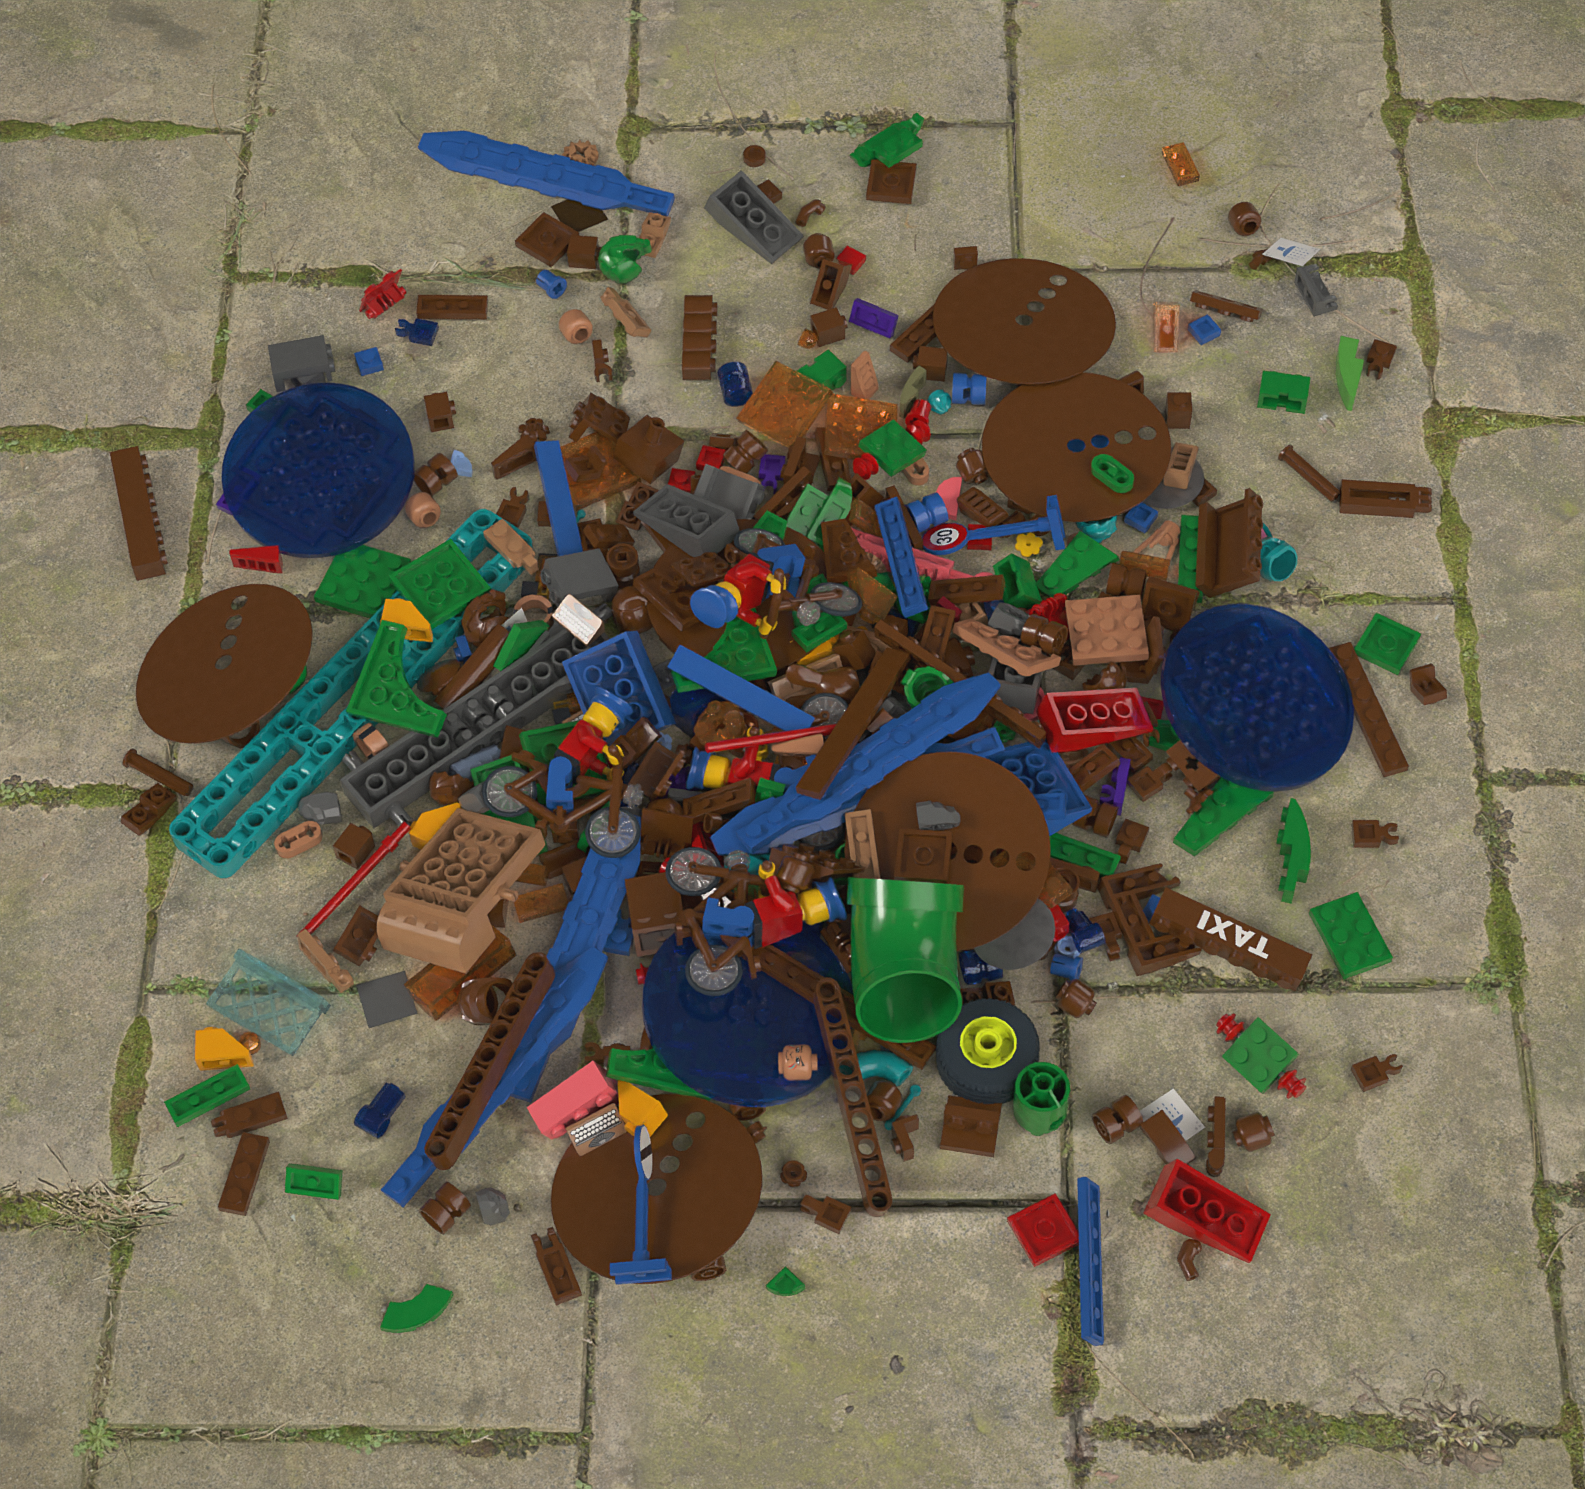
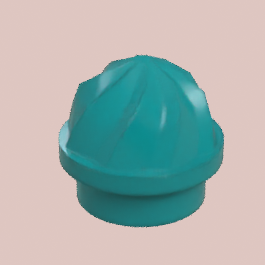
M939 389L929 395L928 402L931 405V410L935 413L945 414L951 408V396L949 393L944 392V390Z

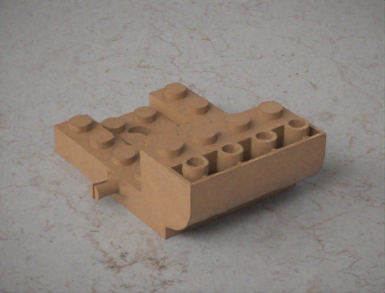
M457 808L411 862L403 860L400 863L402 873L383 893L386 902L382 906L377 919V935L382 948L467 973L496 938L487 914L500 899L512 902L518 899V891L510 890L509 888L546 845L541 830Z

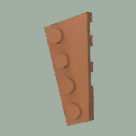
M971 618L954 623L952 632L961 637V640L973 644L983 653L990 654L998 659V662L1008 665L1017 670V673L1022 676H1031L1032 674L1057 667L1060 664V656L1052 654L1051 657L1041 654V648L1034 645L1030 648L1019 644L1020 639L1013 636H999V630Z

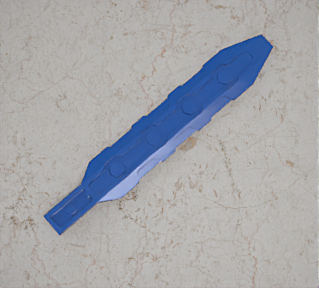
M468 131L423 133L418 145L420 151L450 171L469 176L477 175L498 181L500 184L535 190L542 195L554 198L557 196L600 210L628 207L668 216L675 200L673 193L631 183L619 170L573 161L569 157L558 154L550 155L534 151L527 146L515 143L511 145L488 139L487 136Z
M988 672L941 687L921 700V704L899 718L890 720L881 726L879 731L857 744L821 800L798 794L796 786L801 780L799 779L788 787L779 804L737 830V838L753 854L795 826L821 821L841 808V804L866 788L870 789L882 781L885 775L905 762L914 760L925 753V749L948 734H954L975 720L1000 689L1001 684Z
M993 727L950 744L934 743L925 749V753L921 755L936 752H963L989 759L1003 754L1005 748L996 728ZM868 788L841 804V808L821 821L795 826L753 854L771 853L772 847H783V844H793L794 841L815 833L827 832L840 827L842 823L846 822L845 813L854 812ZM783 796L771 797L745 807L715 832L710 838L717 855H752L737 838L736 831L779 804Z
M621 813L619 816L617 840H609L607 828L594 844L599 849L609 853L623 851L634 840V824L626 815ZM634 815L641 829V817ZM641 833L636 847L623 857H603L590 848L573 899L568 902L562 917L564 920L553 948L549 949L546 956L555 972L591 947L603 952L609 935H612L617 923V914L626 894L625 879L635 878L640 865ZM579 1015L573 1022L566 1025L550 1044L549 1050L538 1063H534L514 1087L515 1091L510 1095L511 1097L532 1102L550 1055L571 1037Z
M591 947L555 972V978L462 1152L478 1135L481 1126L497 1107L503 1105L515 1091L514 1087L534 1063H538L547 1053L550 1044L566 1025L573 1022L590 1002L608 960L606 954ZM450 1098L444 1104H441L425 1122L416 1149L381 1189L384 1195L402 1208L405 1207L437 1169L426 1155L424 1147Z

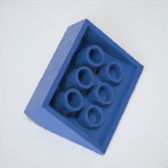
M626 631L562 662L583 714L591 706L590 701L596 696L595 688L597 687L610 691L631 705L634 712L626 716L624 728L619 729L616 727L609 737H603L608 746L620 735H626L642 717H647L658 731L676 724L638 631Z
M1045 739L1040 749L1030 742L1004 747L1005 751L1003 754L989 758V760L1003 766L1018 777L1032 794L1066 793V819L1046 820L1049 836L1092 811V807L1059 753L1051 752L1047 739Z

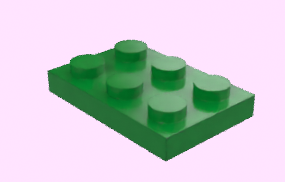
M1358 892L1310 909L1309 915L1343 980L1392 962L1393 956Z

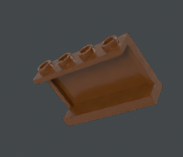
M1251 488L1245 489L1244 499L1217 509L1208 502L1199 505L1196 587L1209 598L1260 581V570L1262 569V508L1264 503L1261 496L1256 494Z

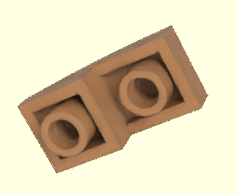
M649 212L642 224V233L639 236L641 239H648L651 243L652 251L645 254V256L656 258L667 234L671 217Z

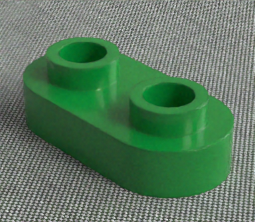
M1100 454L1093 458L1091 472L1097 479L1117 493H1126L1133 488L1134 474L1132 471L1110 455Z

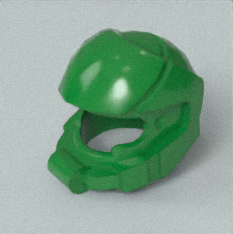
M619 235L609 238V241L602 246L598 257L601 272L618 284L631 282L642 272V268L635 261L652 251L651 243L648 239L637 238L634 235Z
M930 666L917 668L914 671L908 669L901 681V684L904 685L907 702L911 705L912 709L921 704V700L941 687L954 683L943 672Z

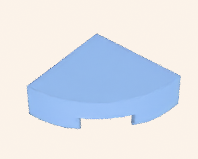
M454 450L450 462L454 465L459 476L472 477L473 470L470 461L462 452Z

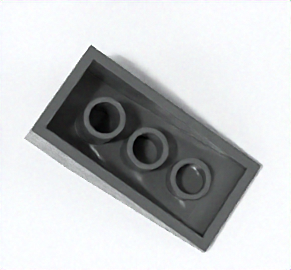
M742 170L711 194L704 206V209L719 225L770 264L774 263L804 237Z
M666 484L633 511L634 516L693 557L701 556L705 552H715L718 554L740 532L732 510L669 484Z
M1015 634L1010 635V636H1013V637H1015V638H1017V639H1020V640H1019V644H1020V645L1025 646V647H1029V646H1027V645L1022 644V642H1021V635H1015ZM993 657L989 673L1001 684L996 694L1010 708L1014 706L1023 714H1033L1044 671L1032 674L1031 676H1022L1017 673V670L1008 665L998 662V659Z

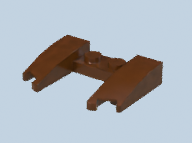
M1161 863L1101 877L1097 887L1106 909H1111L1128 945L1127 956L1136 976L1178 964L1199 955L1202 951V948H1195L1193 944H1186L1172 934L1156 938L1139 900L1149 898L1152 894L1162 893L1166 887L1169 889L1178 887L1181 883L1180 879L1176 876L1169 881L1159 873L1163 867Z

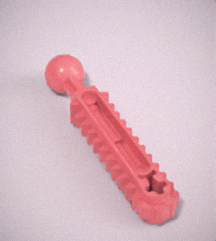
M851 527L862 549L878 557L885 565L887 571L891 572L883 538ZM912 548L919 575L926 574V576H930L932 581L993 575L990 572L982 571L972 576L954 570V561Z

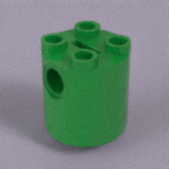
M1035 1062L1026 1066L1018 1074L1013 1101L1014 1116L1018 1124L1032 1135L1042 1136L1043 1134H1048L1057 1130L1064 1123L1070 1097V1081L1065 1072L1057 1065L1048 1062Z

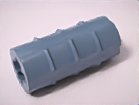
M495 744L482 748L480 751L449 766V773L451 776L460 774L471 782L473 778L470 769L498 760L501 750Z

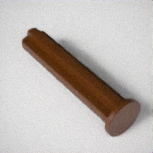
M1291 444L1280 452L1278 460L1285 461L1330 502L1338 498L1340 491L1297 454Z
M134 748L130 749L123 758L122 764L124 767H132L183 796H189L194 788L192 783L140 756Z

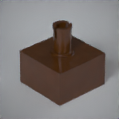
M646 415L618 438L613 458L646 482L652 484L679 460L685 441L664 427L665 423L661 418H651L649 415Z

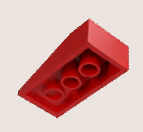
M1137 688L1046 693L1036 710L1040 723L1044 727V731H1046V739L1052 753L1077 751L1153 731V726Z
M1179 1159L1163 1167L1143 1212L1167 1228L1196 1239L1247 1263L1252 1261L1271 1216L1270 1213Z

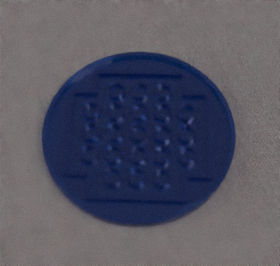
M340 383L307 384L288 389L269 398L255 408L241 422L234 432L224 455L221 476L222 489L228 508L237 524L249 537L260 545L279 546L280 554L292 557L323 558L335 556L356 549L371 541L398 516L409 497L413 485L415 456L412 442L404 423L396 412L383 400L372 393L350 385Z
M1252 604L1217 606L1198 614L1188 621L1173 638L1165 653L1161 670V693L1169 721L1177 736L1191 754L1204 766L1224 779L1237 785L1261 791L1293 790L1320 779L1340 760L1351 738L1354 723V705L1348 680L1338 660L1324 642L1310 629L1290 616L1267 607Z
M802 926L801 932L771 944L823 977L836 980L841 988L853 994L850 979L838 957L818 936ZM674 932L661 945L654 955L645 977L642 991V1015L646 1033L652 1047L665 1066L679 1080L700 1094L723 1103L744 1107H769L785 1104L808 1095L832 1076L815 1005L762 970L756 972L755 979H751L748 963L742 957L739 959L742 964L743 973L738 985L732 991L720 996L704 995L691 987L685 975L687 960L697 950L692 938H683V945L677 946ZM712 950L715 958L723 953L722 951ZM700 955L694 959L691 966L693 980L700 987L707 990L726 988L734 981L737 974V966L734 962L719 975L717 980H711ZM826 1015L830 1023L839 1022V1019L833 1015ZM850 1026V1030H851V1034H852V1038H853V1034H854L855 1029ZM842 1040L832 1041L837 1049L846 1048ZM786 1045H809L812 1054H817L818 1069L812 1070V1076L809 1080H786L783 1074H779L778 1053L783 1052V1048Z

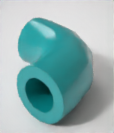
M870 1050L857 1053L863 1081L871 1077H880L893 1082L898 1087L906 1081L913 1071V1066L892 1052ZM846 1065L839 1067L843 1075L852 1074L850 1067Z

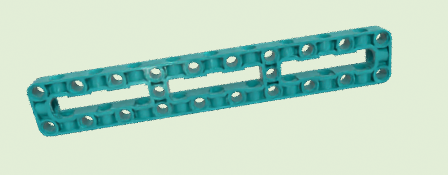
M479 509L446 541L452 539L470 563L486 547L496 552L497 555L491 561L488 560L478 572L491 587V590L504 592L525 568L523 566L514 568L485 539L483 531L502 518L490 510ZM504 520L533 549L531 537ZM398 591L390 598L404 599ZM384 605L171 822L169 831L175 846L181 852L216 877H231L298 808L300 800L310 795L342 762L343 757L357 746L353 733L367 723L374 727L379 723L363 718L357 719L359 717L349 715L346 712V707L338 715L339 719L327 731H321L314 726L359 679L380 626ZM465 610L457 614L460 616H454L432 629L433 642L404 639L402 653L403 668L411 688L418 682L422 674L456 642L455 638L464 634L462 619ZM290 749L302 756L293 766L290 765L270 786L271 789L258 802L255 801L235 822L236 825L224 838L214 839L209 835ZM227 859L222 863H218L220 860Z

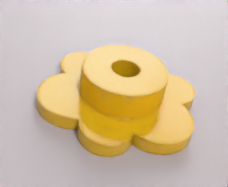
M1028 533L1027 535L1019 534L1016 537L1015 549L1020 551L1023 557H1030L1032 554H1039L1043 541L1041 538L1035 537L1033 533Z

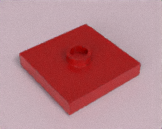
M1056 1193L1007 1217L1009 1226L1034 1267L1079 1245V1231Z

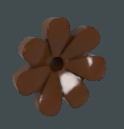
M530 418L526 420L525 425L521 424L519 426L518 432L522 433L520 438L528 434L535 444L537 439L545 441L547 439L546 434H549L550 430L548 426L544 425L542 419Z
M1189 786L1183 793L1190 799V804L1186 809L1188 815L1194 811L1197 812L1201 807V803L1214 791L1210 788H1204L1202 791L1196 792Z

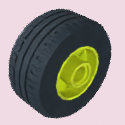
M982 998L981 1000L976 999L975 1001L972 1000L969 1003H964L956 1021L937 1036L936 1064L942 1081H944V1084L950 1091H953L954 1095H958V1097L966 1100L969 1099L972 1102L1004 1104L1007 1101H1012L1018 1074L1026 1066L1039 1062L1040 1042L1035 1025L1027 1017V1014L1022 1013L1021 1009L1003 1000Z

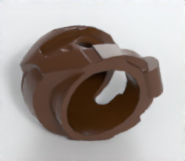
M634 586L622 588L612 600L613 620L620 633L638 631L641 634L653 627L647 611L649 600Z
M490 590L489 593L481 597L477 596L466 607L462 626L467 641L476 648L481 645L497 624L502 625L509 619V617L504 616L506 613V595L504 592ZM496 606L493 613L480 619L481 613L486 611L487 607Z
M483 977L463 983L457 997V1006L461 1013V1018L473 1025H490L497 1013L499 1004L497 994L492 985L503 991L506 997L513 984L511 980L499 977Z

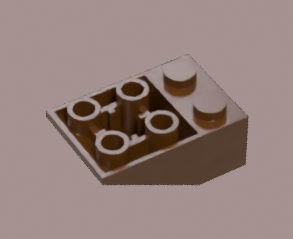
M799 843V846L783 844V847H772L769 861L775 864L774 876H776L783 857H793L795 852L809 857L808 863L813 865L815 869L810 884H812V881L827 882L829 877L835 880L865 871V868L855 865L856 861L852 859H837L834 853L824 850L815 851L813 845Z
M677 870L671 871L672 879L679 886ZM666 872L625 879L637 957L690 948L689 937L683 938V945L677 946L675 922L679 921V915L684 909L681 893L670 886L666 878Z

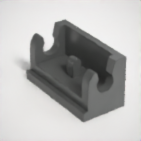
M1317 264L1297 267L1294 281L1314 317L1337 310L1338 304L1334 302L1337 300L1336 296L1330 295L1320 277V273L1318 271L1312 272L1319 269Z

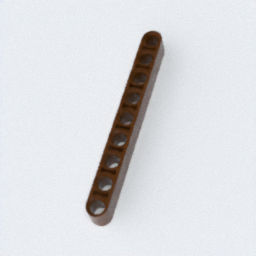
M542 952L532 953L526 958L425 1144L426 1155L439 1170H448L456 1163L555 978V970Z
M823 978L816 985L813 1001L864 1208L870 1216L881 1217L891 1207L892 1194L840 986L832 978ZM820 989H829L833 996L830 998L823 997ZM826 1015H836L839 1018V1022L830 1023ZM842 1040L846 1048L837 1049L832 1041ZM842 1065L850 1067L852 1074L843 1075L839 1067ZM848 1091L855 1092L859 1100L855 1102L849 1101L845 1093ZM855 1117L861 1118L865 1122V1127H855L852 1119ZM858 1145H869L872 1153H861ZM865 1171H875L878 1175V1180H868ZM872 1198H882L885 1202V1207H875L872 1203Z

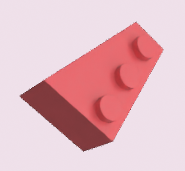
M591 1061L533 1102L527 1109L543 1135L551 1140L559 1138L567 1132L566 1127L612 1103L618 1105L617 1081L605 1077L606 1069Z

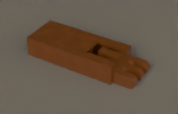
M1342 479L1340 484L1339 513L1413 518L1415 512L1429 513L1432 511V489L1429 487H1415V484Z

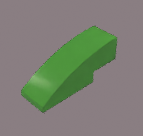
M1340 336L1336 357V381L1346 409L1352 411L1364 360L1355 358L1359 339Z

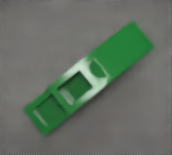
M1290 798L1288 807H1283L1280 822H1284L1285 826L1284 830L1279 829L1276 844L1281 845L1279 855L1284 856L1282 868L1287 869L1286 876H1281L1278 891L1283 892L1281 902L1292 904L1296 881L1307 882L1311 861V844L1307 823L1302 809L1294 798Z

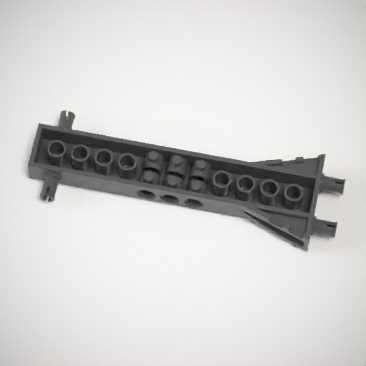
M606 603L601 604V606L592 611L603 622L613 616L609 606L606 607ZM554 620L553 626L549 631L545 630L526 655L442 710L447 716L438 738L411 731L365 763L355 751L349 752L352 758L346 754L342 762L351 772L340 779L345 796L373 829L390 817L398 827L403 822L411 826L414 820L407 814L404 808L430 791V777L434 772L441 773L446 771L450 775L449 766L480 751L482 748L501 743L506 725L521 729L554 707L553 702L562 701L570 695H575L562 662L610 638L604 632L587 647Z

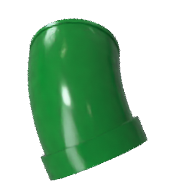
M848 877L847 904L852 905L851 973L855 1010L859 1024L870 1035L895 1043L918 1042L942 1033L958 1018L962 1008V996L957 968L956 924L957 912H963L964 885Z

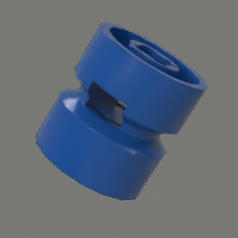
M953 373L952 404H966L967 401H970L972 405H985L987 377L980 374H973L972 377H968L967 373Z
M937 492L923 497L922 502L915 500L905 504L919 533L928 530L930 524L938 526L948 521L945 503Z

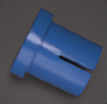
M547 269L542 270L536 278V284L544 289L552 299L559 298L566 290V280L561 276L554 275Z
M1055 954L1052 960L1054 962L1051 963L1050 973L1068 978L1070 981L1075 978L1079 979L1083 958L1079 956L1072 958Z

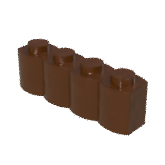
M713 295L684 296L683 380H711V373L716 372V358H712V354L717 352L716 339H713V335H717V321H713V316H718V303L713 302Z

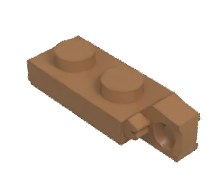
M607 287L600 297L604 305L610 307L613 311V316L622 322L625 326V331L629 335L647 338L651 333L650 327L628 300L622 299L614 288Z
M503 518L483 531L485 539L514 568L523 566L531 575L539 570L538 561L534 558L536 555L533 549Z
M306 929L298 933L299 949L329 983L332 982L340 993L354 985L353 978L348 970L340 969L334 955L331 953L327 954L323 950V945L316 935L311 936Z

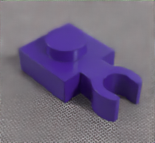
M765 454L761 459L759 479H763L761 483L764 486L763 491H765L767 486H772L773 494L777 493V481H783V478H780L783 464H786V456Z

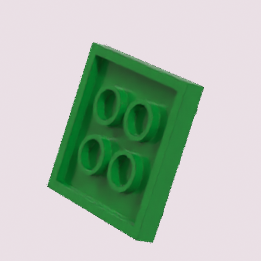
M344 539L314 595V600L316 603L370 619L385 604V600L390 599L397 592V589L390 582L388 575L410 563L411 559Z
M452 539L388 575L390 582L404 600L411 601L429 622L431 630L464 611L477 596L481 597L491 590V587Z
M579 720L521 732L519 737L523 750L531 752L535 756L534 760L549 766L552 759H554V754ZM598 753L597 759L606 763L603 753ZM590 769L584 775L607 780L606 775L603 774L601 776ZM536 784L538 802L543 806H547V793L544 792L539 784ZM590 787L585 794L573 800L600 795L606 790Z

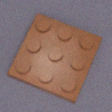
M1140 595L1065 601L1073 666L1110 663L1111 661L1115 663L1149 660Z

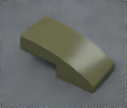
M918 366L913 371L903 388L900 399V417L903 419L911 411L913 402L919 399V391L926 385V370L921 366Z

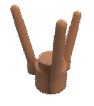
M1165 521L1159 529L1157 528L1149 538L1125 558V562H1129L1148 545L1149 548H1153L1157 543L1162 546L1170 545L1162 568L1163 571H1166L1174 550L1180 542L1177 538L1180 534L1179 526L1172 521Z

